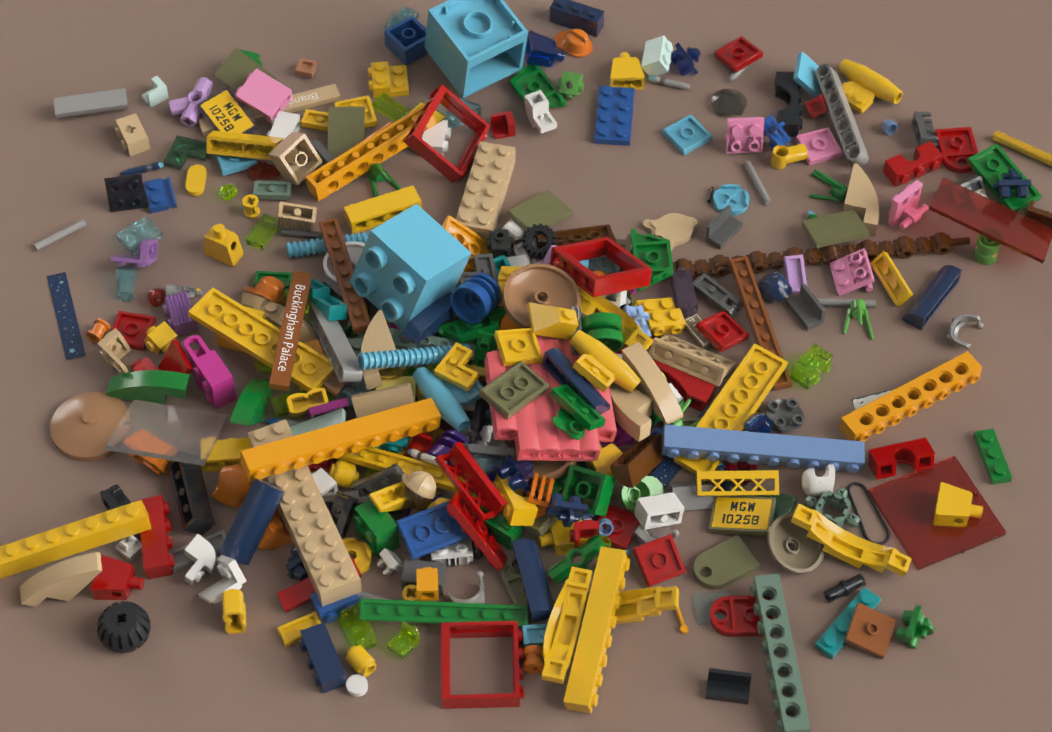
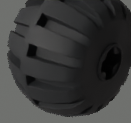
M121 601L120 604L115 602L112 604V607L108 606L101 613L97 623V634L100 641L106 648L117 653L133 652L136 650V647L140 648L150 633V619L146 611L138 604L128 601Z

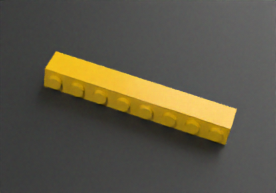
M142 500L0 546V579L152 529L148 512Z
M607 547L600 548L563 701L566 710L592 714L593 707L597 706L598 694L596 692L597 688L602 685L603 675L601 671L602 667H606L607 647L610 648L612 643L611 628L616 626L617 617L615 616V611L620 608L621 596L619 594L620 590H624L626 580L624 573L629 570L630 559L627 558L625 550Z

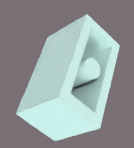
M664 35L648 40L645 43L641 67L648 76H658L669 71L673 46Z

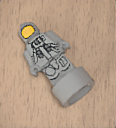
M166 284L167 297L184 291L187 292L189 299L195 297V294L196 296L203 294L201 288H196L195 290V287L185 284L183 287Z

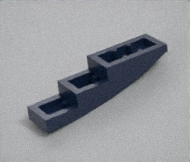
M452 292L442 296L425 308L406 326L399 337L416 344L439 332L440 324L452 319L453 309L450 303Z

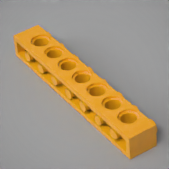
M424 104L307 175L308 191L318 201H321L368 172L372 164H381L407 148L408 145L403 141ZM434 113L424 131L436 125Z
M967 351L841 417L839 430L848 440L865 442L870 436L882 433L885 428L897 425L906 417L914 416L917 411L929 408L934 402L944 400L949 394L962 390L964 386L976 383L980 379L982 366Z

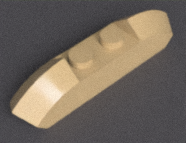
M254 293L242 294V306L265 311L267 321L281 329L285 307ZM303 320L299 341L306 343L318 339L314 329Z

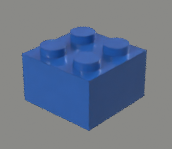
M410 16L384 31L385 46L405 65L428 54L424 48L426 28L414 16Z

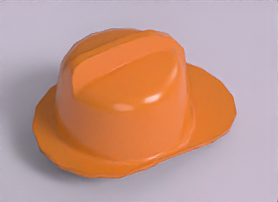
M581 29L565 30L559 32L554 37L555 46L572 56L586 57L592 52V42L589 40L587 33Z
M265 276L261 278L254 288L243 287L244 290L261 295L275 303L286 304L283 299L285 283L275 277Z

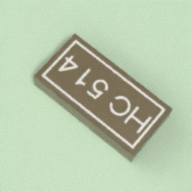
M698 313L684 319L686 322L684 329L699 347L707 349L713 346L695 328L696 324L703 320Z

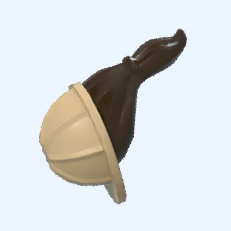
M416 471L411 474L402 475V480L405 484L404 493L412 507L409 515L411 516L423 511L432 503V499L436 495V483L433 476L425 471Z

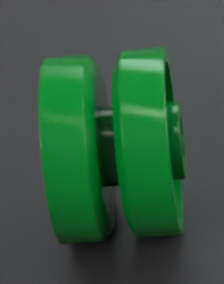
M601 312L582 318V331L597 339L613 352H617L624 347L623 333H621L623 330L622 318L619 315Z

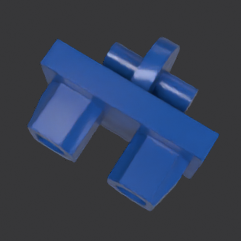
M770 115L764 119L763 136L768 137L770 140L769 146L773 150L777 145H786L791 139L783 130L786 124L784 122L778 123Z

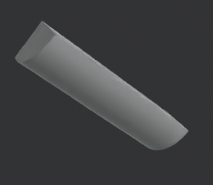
M125 88L53 98L56 119L129 109Z

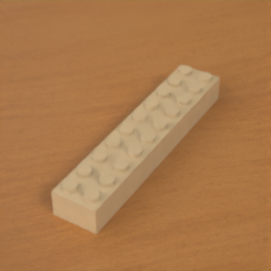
M286 419L248 432L251 448L293 436ZM308 466L286 471L280 475L265 477V481L271 482L285 491L277 507L322 607L362 592L360 577Z

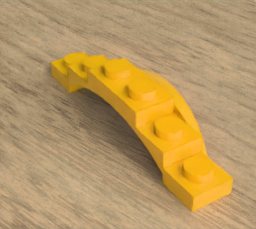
M578 286L581 296V312L586 315L601 312L614 313L622 318L623 330L621 333H623L624 347L627 348L639 342L647 350L654 342L652 338L642 332L640 326L622 309L602 296H590Z
M801 504L797 505L790 522L808 530L806 536L823 544L822 551L859 569L864 564L880 573L885 568L902 577L906 575L912 558L900 553L897 549L870 542L840 528L815 509H810Z
M572 567L569 578L565 581L555 602L544 636L543 659L545 665L542 672V680L560 684L564 682L581 628L592 570Z
M658 586L620 591L621 604L620 608L615 611V616L617 617L616 624L644 621V617L661 615V611L678 609L679 589L677 586L664 588ZM587 597L585 609H584V612H583V618H584V614H585V610H586V606H587V602H588V597Z

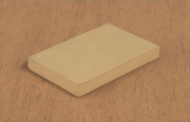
M410 383L352 395L351 397L357 418L415 402Z

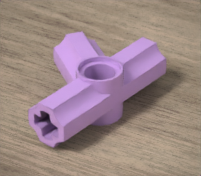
M201 77L197 80L193 91L187 97L169 101L172 116L182 114L180 118L182 124L191 128L196 126L201 113L204 112L201 104L207 101L213 87V82L206 77Z

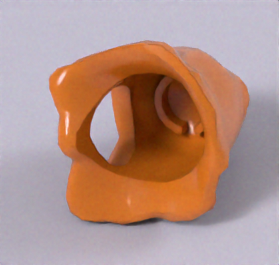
M241 465L225 466L220 471L219 483L212 492L211 497L226 506L240 507L254 481H248Z

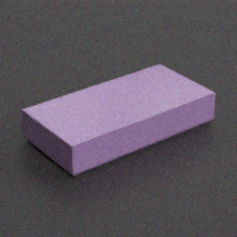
M803 255L784 256L786 280L792 287L791 294H799L801 285L805 284L807 286Z

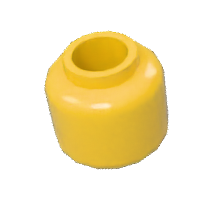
M337 460L336 463H332L329 476L337 482V486L350 488L352 483L358 480L359 472L356 471L354 463Z

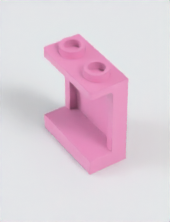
M257 68L248 75L245 84L237 89L235 95L237 103L242 104L243 102L261 113L270 124H272L273 118L277 117L278 112L283 111L293 99L290 88Z

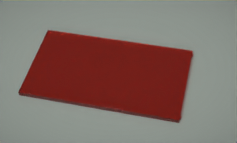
M944 177L941 179L929 210L1042 264L1045 262L1052 239L1051 228Z

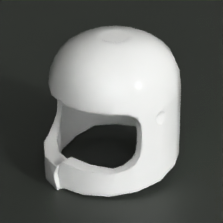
M833 464L826 466L825 474L822 477L815 475L814 468L804 471L802 475V488L807 496L821 497L824 492H833L835 482V467Z

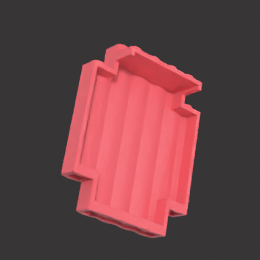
M536 335L543 357L545 351L552 348H559L573 365L581 357V355L577 356L571 353L570 340ZM498 350L487 352L484 367L487 385L513 367L503 366ZM542 363L526 365L550 385L547 392L508 420L490 405L494 440H514L517 460L597 461L601 451L599 442H613L617 433L610 389L608 387L605 392H602L594 385L593 387L610 404V410L601 414L606 419L604 426L591 431L585 429V435L580 440L571 439L566 432L558 429L553 424L552 417H557L558 411L563 407L550 396L552 388L561 385L544 368Z

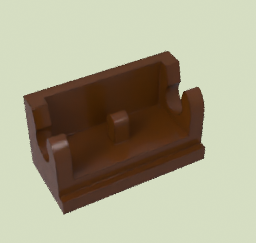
M1031 200L1023 222L1052 231V213L1035 208V201Z

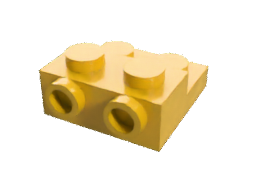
M388 61L371 63V67L368 68V78H372V80H369V89L373 91L374 98L409 96L406 65L389 66Z
M672 297L637 300L635 306L642 305L644 312L649 313L650 319L647 323L651 335L678 334L682 332L686 325L681 309L675 307Z

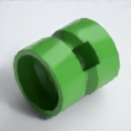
M994 230L980 232L973 254L974 259L983 265L995 263L1002 244L1001 235Z

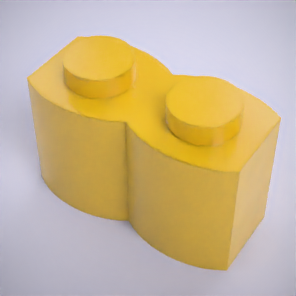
M315 388L306 394L295 393L290 395L286 399V406L290 417H300L308 412V408L325 404L329 401L324 388Z
M237 589L224 591L222 594V607L225 630L228 634L245 633L246 605L244 603V595L242 591Z

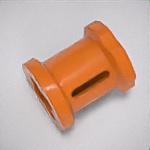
M97 318L92 329L88 330L85 335L91 342L98 344L105 332L110 330V325L105 320Z

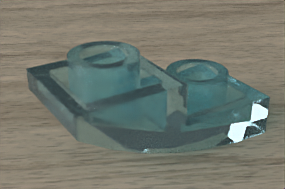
M404 5L397 16L393 14L384 29L386 30L410 16H414L417 19L419 13Z
M604 257L590 258L588 265L589 270H600L606 275L620 272L621 269L613 261Z

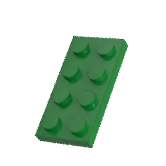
M998 144L968 158V165L978 176H982L985 185L1011 215L1028 207L1031 200L1037 202L1041 199L1042 195L1033 185L1028 187V196L1026 198H1016V190H1010V198L999 199L998 192L994 190L993 185L997 184L998 180H1003L1002 174H1008L1009 169H1015L1016 174H1021V179L1027 178Z

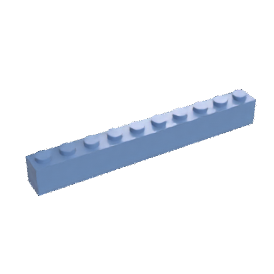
M665 424L662 431L661 455H667L670 458L679 456L687 457L688 459L702 458L709 461L726 460L730 463L747 462L751 465L761 463L769 466L784 465L789 468L807 467L808 469L814 468V470L818 468L826 469V466L833 464L835 471L843 470L849 473L861 472L865 464V444L863 441Z

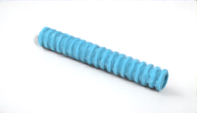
M370 231L368 233L363 232V234L358 232L357 235L351 233L349 236L345 234L343 238L345 242L366 243ZM323 237L322 239L316 238V240L310 239V241L305 239V242L299 240L297 243L293 241V243L287 242L286 244L289 259L292 256L297 258L299 255L301 257L304 255L309 256V254L315 255V253L320 255L321 252L327 254Z
M464 344V345H463V346H465V347L471 349L468 344ZM453 345L436 346L435 348H413L412 350L409 348L406 350L396 349L395 351L384 350L383 352L377 351V353L372 351L365 354L360 352L358 355V366L361 370H370L371 368H389V366L394 368L395 366L439 364Z

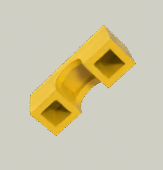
M497 473L495 481L492 483L507 501V505L502 511L509 525L533 526L538 508L536 504L528 502L529 497H523L526 485L522 477L512 473Z

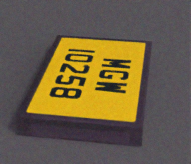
M228 88L197 104V108L215 131L250 134L258 129L256 123Z

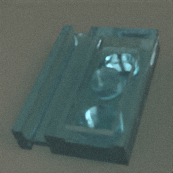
M145 216L116 234L117 240L134 255L138 252L139 243L141 244L142 240L149 238L160 239L163 237V231L159 230L158 226L148 216Z

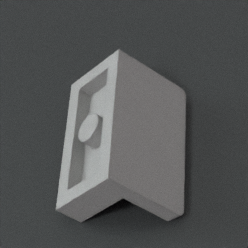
M710 481L701 482L702 491H711L713 484ZM697 482L669 484L670 492H674L684 506V511L713 508V496H697Z

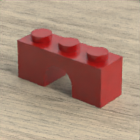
M929 141L915 148L914 161L906 160L901 154L885 160L883 173L896 187L906 184L915 178H920L926 173L938 170L941 167L943 155Z
M925 437L869 449L868 465L875 478L879 480L896 476V465L900 463L909 464L915 472L934 468L935 452Z

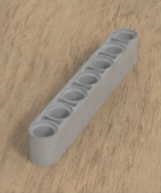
M821 64L816 69V76L845 155L853 164L856 163L863 167L868 163L869 156L839 76L828 64Z
M310 305L308 310L309 321L339 381L361 382L362 370L358 366V358L338 320L328 321L315 305Z

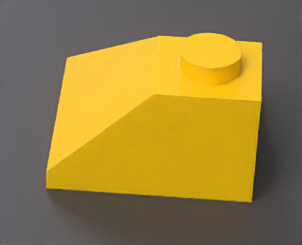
M531 302L527 304L534 335L570 340L578 327L576 310Z

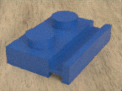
M169 176L163 180L159 178L143 182L151 214L169 210L171 207L177 208Z

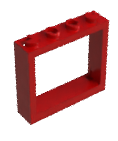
M440 85L430 94L403 142L453 183L458 179L462 180L463 176L467 174L466 169L474 162L473 157L477 152L479 142H483L488 135L486 133L490 125L444 85ZM439 103L474 132L456 167L420 137Z
M609 237L552 247L550 265L566 272L575 281L577 286L592 297L650 286L652 268ZM606 256L625 271L597 276L579 261Z
M518 621L441 623L442 709L520 707V699H524V686H520L519 680H523L524 677L523 667H519V661H523V648H518V642H522V630H518ZM512 637L513 693L451 695L450 638Z

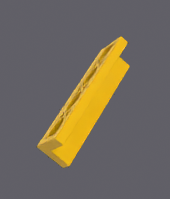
M778 470L697 471L695 473L697 496L779 495ZM711 481L715 487L711 491H702L701 482ZM723 481H732L736 486L731 491H725L720 484ZM743 481H752L756 486L751 491H746L740 484ZM763 481H774V491H766L760 484ZM758 487L762 491H755V489Z

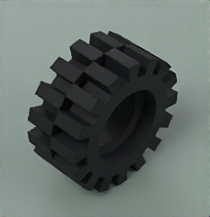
M539 223V225L533 224L531 228L529 226L527 231L523 233L524 237H522L524 250L534 259L539 258L543 260L551 245H556L557 243L553 230L542 223ZM537 235H543L547 239L546 245L542 248H536L532 244L533 238Z

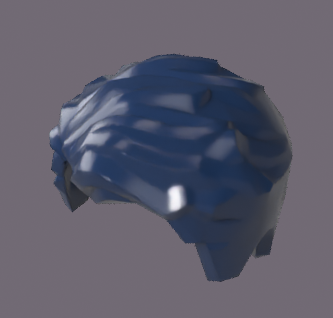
M778 272L766 275L757 284L762 298L768 303L771 302L770 299L778 302L783 301L792 292V287L786 278Z

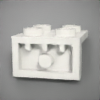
M224 555L216 559L219 564L217 569L224 578L198 594L200 599L215 604L220 602L224 591L229 589L239 590L242 588V584L246 582L237 562Z

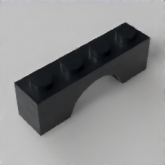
M776 71L775 97L784 100L788 104L785 109L777 111L776 121L778 123L784 122L786 125L783 127V130L789 137H795L803 127V119H799V116H802V106H799L802 94L798 92L801 86L793 80L794 72Z

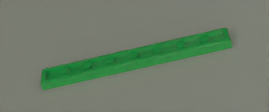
M360 598L358 621L429 624L518 621V627H522V625H528L529 606Z

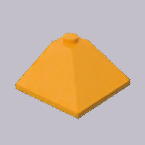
M448 215L442 227L471 252L463 272H474L473 255L490 254L491 250H487L486 239Z

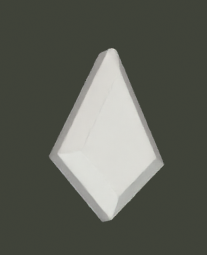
M512 219L502 228V230L508 229L509 237H513V242L524 237L523 233L525 230Z
M528 253L506 257L511 266L523 267L531 264Z

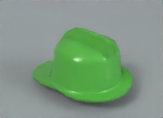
M645 476L634 488L622 486L617 497L621 499V502L628 509L635 511L637 498L664 494L662 483L657 478Z

